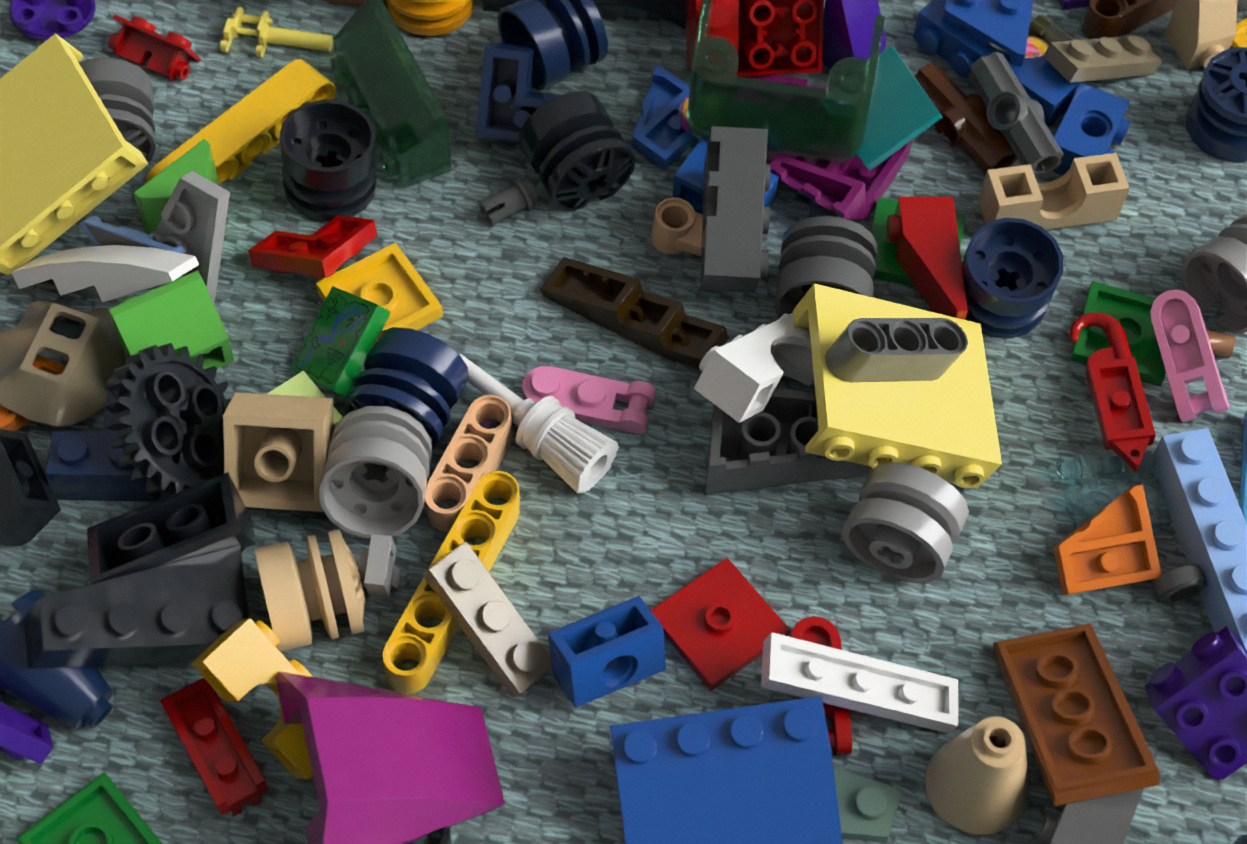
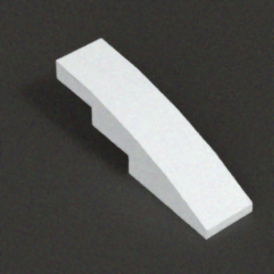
M106 245L73 248L39 256L11 273L19 289L53 279L60 296L95 286L102 302H106L172 282L198 266L199 263L196 256L153 247Z

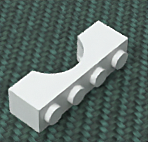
M785 313L775 322L768 325L762 324L755 331L743 336L740 334L731 342L721 347H712L699 365L702 374L694 389L738 423L764 410L782 375L808 386L814 384L809 329L794 326L793 313L790 315Z

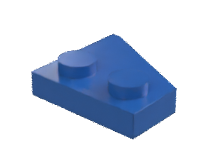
M945 0L942 21L958 31L966 32L971 36L972 40L986 48L991 43L1010 53L1009 62L1022 66L1033 0Z
M658 65L654 68L652 83L648 94L645 95L641 116L637 120L632 135V148L663 170H666L697 142L701 136L690 134L680 123V111L683 100L687 96L697 93V91Z

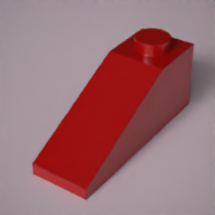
M899 197L895 215H888L886 227L888 242H895L897 262L933 312L965 320L968 308L953 197Z

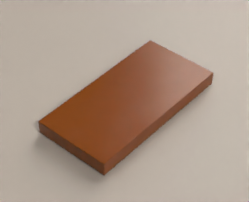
M1091 623L993 642V652L997 665L1054 806L1159 785V769Z

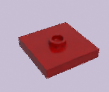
M728 558L651 609V612L663 626L664 636L710 691L763 655V640L771 632L784 636H789L790 633L788 626Z

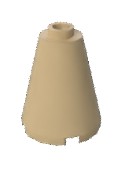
M1002 717L985 718L936 750L928 763L924 781L927 799L937 816L944 822L973 836L994 835L1012 826L1020 817L1027 804L1029 786L1025 738L1016 724Z

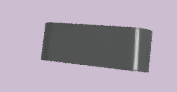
M859 318L849 323L826 351L825 362L829 371L836 378L845 382L938 380L967 349L968 339L964 330L957 323L946 318Z

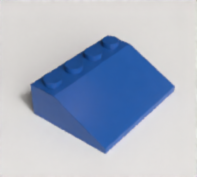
M822 696L610 725L626 844H843L832 754Z

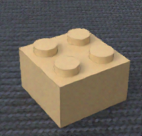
M235 392L223 414L224 473L229 472L245 507L324 512L320 506L318 489L333 434V398Z

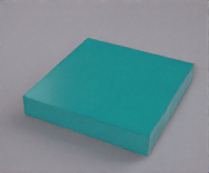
M892 45L820 99L869 170H872L943 118Z

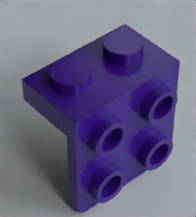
M1225 626L1217 633L1210 632L1199 638L1192 646L1191 652L1175 664L1170 662L1158 668L1151 676L1150 682L1144 686L1154 711L1207 772L1217 780L1227 778L1247 764V654L1237 637Z

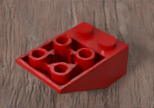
M686 0V66L695 79L822 72L824 0Z

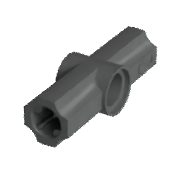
M993 52L990 55L980 57L970 66L971 73L969 78L987 106L989 124L993 128L1001 130L1021 165L1031 164L1035 178L1051 173L1061 164V158L1064 153L1044 122L1042 105L1038 101L1029 98L1003 54Z

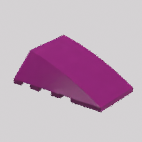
M775 75L749 76L726 106L722 127L768 129L766 164H770V173L778 176V179L841 218L848 220L867 219L877 205L878 198L883 196L906 162L913 140L872 170H869L820 100L840 83L828 82L825 87L808 86L807 79Z
M282 671L276 673L275 678L285 725L303 723L320 806L319 812L305 826L309 844H408L421 839L425 834L441 828L443 830L491 812L505 804L481 707Z

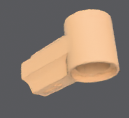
M673 197L663 200L658 204L655 211L651 231L653 246L665 254H677L684 251L701 256L702 214L695 213L692 205L681 198Z

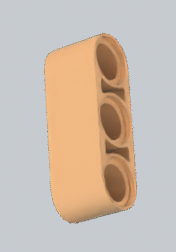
M484 395L474 400L427 483L425 495L427 516L431 525L439 531H450L478 480L483 475L498 469L513 438L511 409L506 400L501 397ZM486 419H496L493 421L499 422L500 425L496 428L487 429L481 427L482 424L480 423ZM465 460H476L479 462V465L474 468L467 469L459 466ZM446 499L459 502L456 506L449 509L437 506L439 502Z

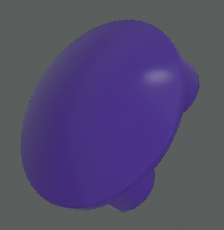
M12 0L9 7V16L14 27L22 34L31 38L48 40L55 33L61 38H66L78 33L91 22L96 11L95 0Z

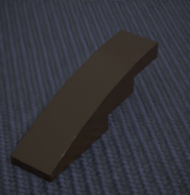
M566 257L561 259L540 288L542 295L553 302L653 353L699 369L703 357L712 347H721L729 339L725 326L686 315L682 302L643 291L638 278Z

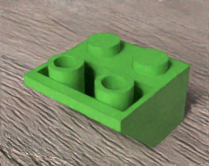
M198 270L188 275L180 276L174 281L140 296L127 298L120 305L109 309L125 358L153 345L160 347L172 343L174 349L187 346L190 357L202 354L203 369L212 366L218 369L234 361L229 337Z

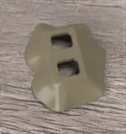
M32 302L28 306L21 322L15 327L0 333V404L28 420L56 428L73 426L101 410L107 401L106 383L115 374L114 370L121 367L125 361L109 308L78 311L53 302ZM63 316L83 323L85 328L78 339H70L55 334L50 330L55 318ZM41 351H47L65 357L68 360L64 372L60 375H54L37 369L32 364L37 354Z

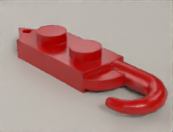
M1090 312L1079 316L1073 321L1069 329L1070 341L1077 342L1080 331L1088 326L1099 327L1106 333L1109 347L1094 352L1088 358L1086 376L1105 450H1113L1134 471H1138L1147 447L1154 444L1156 433L1135 357L1131 355L1126 333L1120 322L1111 315L1101 312Z

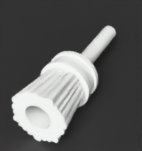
M459 354L468 367L467 382L484 395L501 397L510 406L511 415H513L512 422L518 426L516 443L521 448L530 450L532 456L536 459L544 460L577 494L589 491L610 470L611 463L614 461L616 452L619 449L618 442L575 419L574 411L568 407L561 406L559 401L553 396H546L538 402L533 401L531 398L523 400L465 356Z

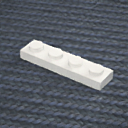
M773 632L763 640L761 688L802 698L822 696V701L826 704L948 734L958 727V679Z

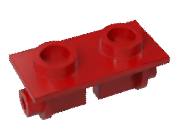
M114 14L113 19L122 26L119 33H113L108 41V47L113 50L115 56L142 66L148 53H152L146 68L172 81H175L176 78L185 80L190 72L188 62L190 59L196 62L202 60L190 49L192 43L186 38L171 31L165 37L156 33V27L140 17L133 15L129 21Z

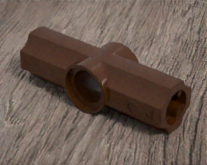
M930 63L919 69L914 77L943 118L934 123L938 134L943 133L952 142L948 145L950 147L959 145L985 173L991 169L1011 167L1018 158L1003 133L989 124L987 106L982 98L974 93L967 96L938 65L934 66Z

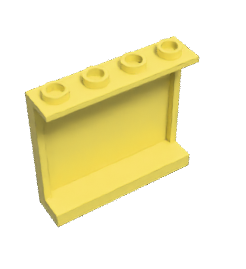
M56 33L0 78V272L5 275L11 274L12 271L28 263L148 165L141 151L123 138L78 62L84 58L82 53Z
M815 283L812 285L793 310L794 326L809 329L819 427L818 432L806 444L805 453L824 456L834 461L843 460L867 465L871 468L881 463L893 462L914 465L937 474L948 483L956 484L961 488H979L1002 465L981 324ZM859 318H946L957 323L964 330L968 339L967 349L938 380L845 382L836 378L829 371L825 362L826 351L849 323Z

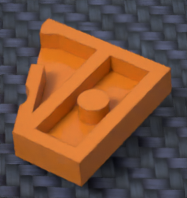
M1143 485L1128 488L1052 547L1062 596L1152 580L1162 575Z

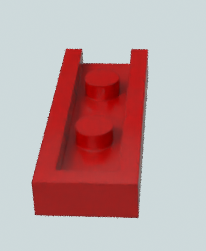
M202 678L161 699L160 702L220 815L222 816L231 811L232 816L235 817L243 812L241 805L249 801L252 807L261 803L260 795L269 791L266 781L212 686Z

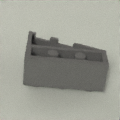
M711 127L703 173L700 290L755 293L759 279L767 278L769 252L768 250H762V234H768L770 217L769 207H764V193L769 191L770 164H766L768 129Z

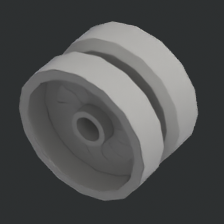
M899 462L881 463L870 470L861 488L859 502L853 505L841 535L847 548L863 563L906 582L931 583L941 578L953 550L952 544L957 542L969 515V509L966 500L957 489L937 474L918 466Z

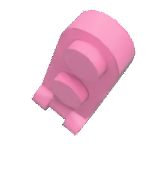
M1177 289L1167 290L1154 300L1150 313L1169 384L1182 423L1197 419V414L1213 409L1215 413L1230 409L1197 302L1185 291ZM1204 379L1207 392L1191 396L1187 384Z
M541 366L532 369L526 374L522 386L524 400L531 398L533 401L538 402L546 396H553L559 401L561 406L568 407L574 411L575 419L581 422L643 435L646 431L649 420L646 410L647 407L652 406L656 394V389L644 381L626 383L552 366ZM616 400L629 403L628 408L623 411L614 409Z

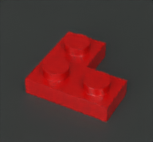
M337 215L312 235L275 230L248 250L252 267L270 269L278 274L291 272L309 275L313 279H322L333 275L339 266L351 257L359 254L363 247L377 237L374 220Z

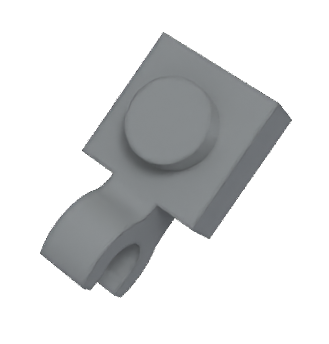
M371 534L369 549H361L358 571L362 587H366L369 596L389 598L390 590L398 591L401 570L394 564L397 549L392 536Z

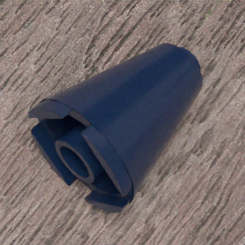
M32 590L11 604L18 610L15 614L8 617L5 621L0 618V689L75 730H79L85 725L93 729L108 716L113 708V705L109 702L113 695V690L96 666L28 669L24 617L39 598L46 596L41 590Z

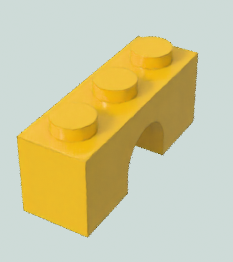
M250 618L238 620L191 664L225 702L239 701L257 685H263L272 690L280 704V716L275 727L260 741L296 779L309 780L313 776L303 723L285 725L275 675L278 671L310 677L312 675L300 662L295 659L289 662L276 648L280 643L278 637L265 623L260 620L254 623Z

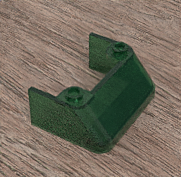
M702 0L687 109V124L692 135L699 140L702 139L708 142L712 126L768 129L767 151L836 162H845L853 159L860 152L864 141L885 16L876 15L867 59L848 57L838 61L830 71L827 90L738 77V52L730 41L721 37L710 36L714 2L713 0Z

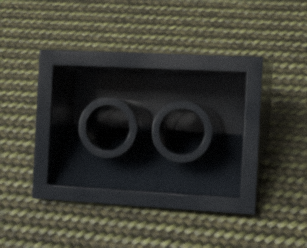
M229 472L87 528L90 584L240 545L241 552H243L246 548L255 545L256 541L251 517Z

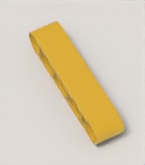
M302 59L290 62L158 162L148 173L145 184L203 139L210 143L219 185L228 178L234 179L253 164L251 160L261 152L266 154L280 143L282 123L293 110L309 102L324 99L333 100L336 94L334 83Z
M492 471L483 475L478 480L429 568L468 539L481 537L486 542L480 545H468L488 572L490 571L520 514L519 485L512 475L503 471ZM495 498H502L508 501L503 505L488 503V501ZM424 577L385 644L382 653L388 684L395 691L404 694L416 693L428 684L459 628L457 621ZM431 617L442 621L438 626L432 628L419 625L422 620ZM406 659L419 662L417 667L412 670L403 671L395 667L399 662Z

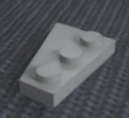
M191 171L179 179L161 213L162 220L159 226L150 235L153 236L152 240L172 247L182 245L185 250L183 254L196 256L199 265L182 276L198 270L214 302L230 191Z

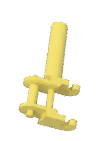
M237 7L236 12L232 13V18H227L223 30L224 40H221L220 43L221 52L228 53L232 39L238 38L239 34L257 36L259 45L256 46V57L263 58L268 43L331 52L333 36L270 27L268 25H272L273 19L269 18V11L264 10L262 15L259 16L245 14L243 7ZM242 23L258 24L257 30L241 28Z

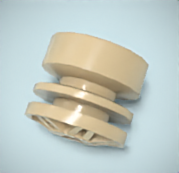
M340 529L328 532L332 554L320 557L316 536H308V560L297 562L288 542L255 549L271 626L280 641L277 645V649L280 652L312 645V621L322 619L332 640L339 638L335 616L344 613L347 614L352 635L364 632L365 597L355 556L344 541Z

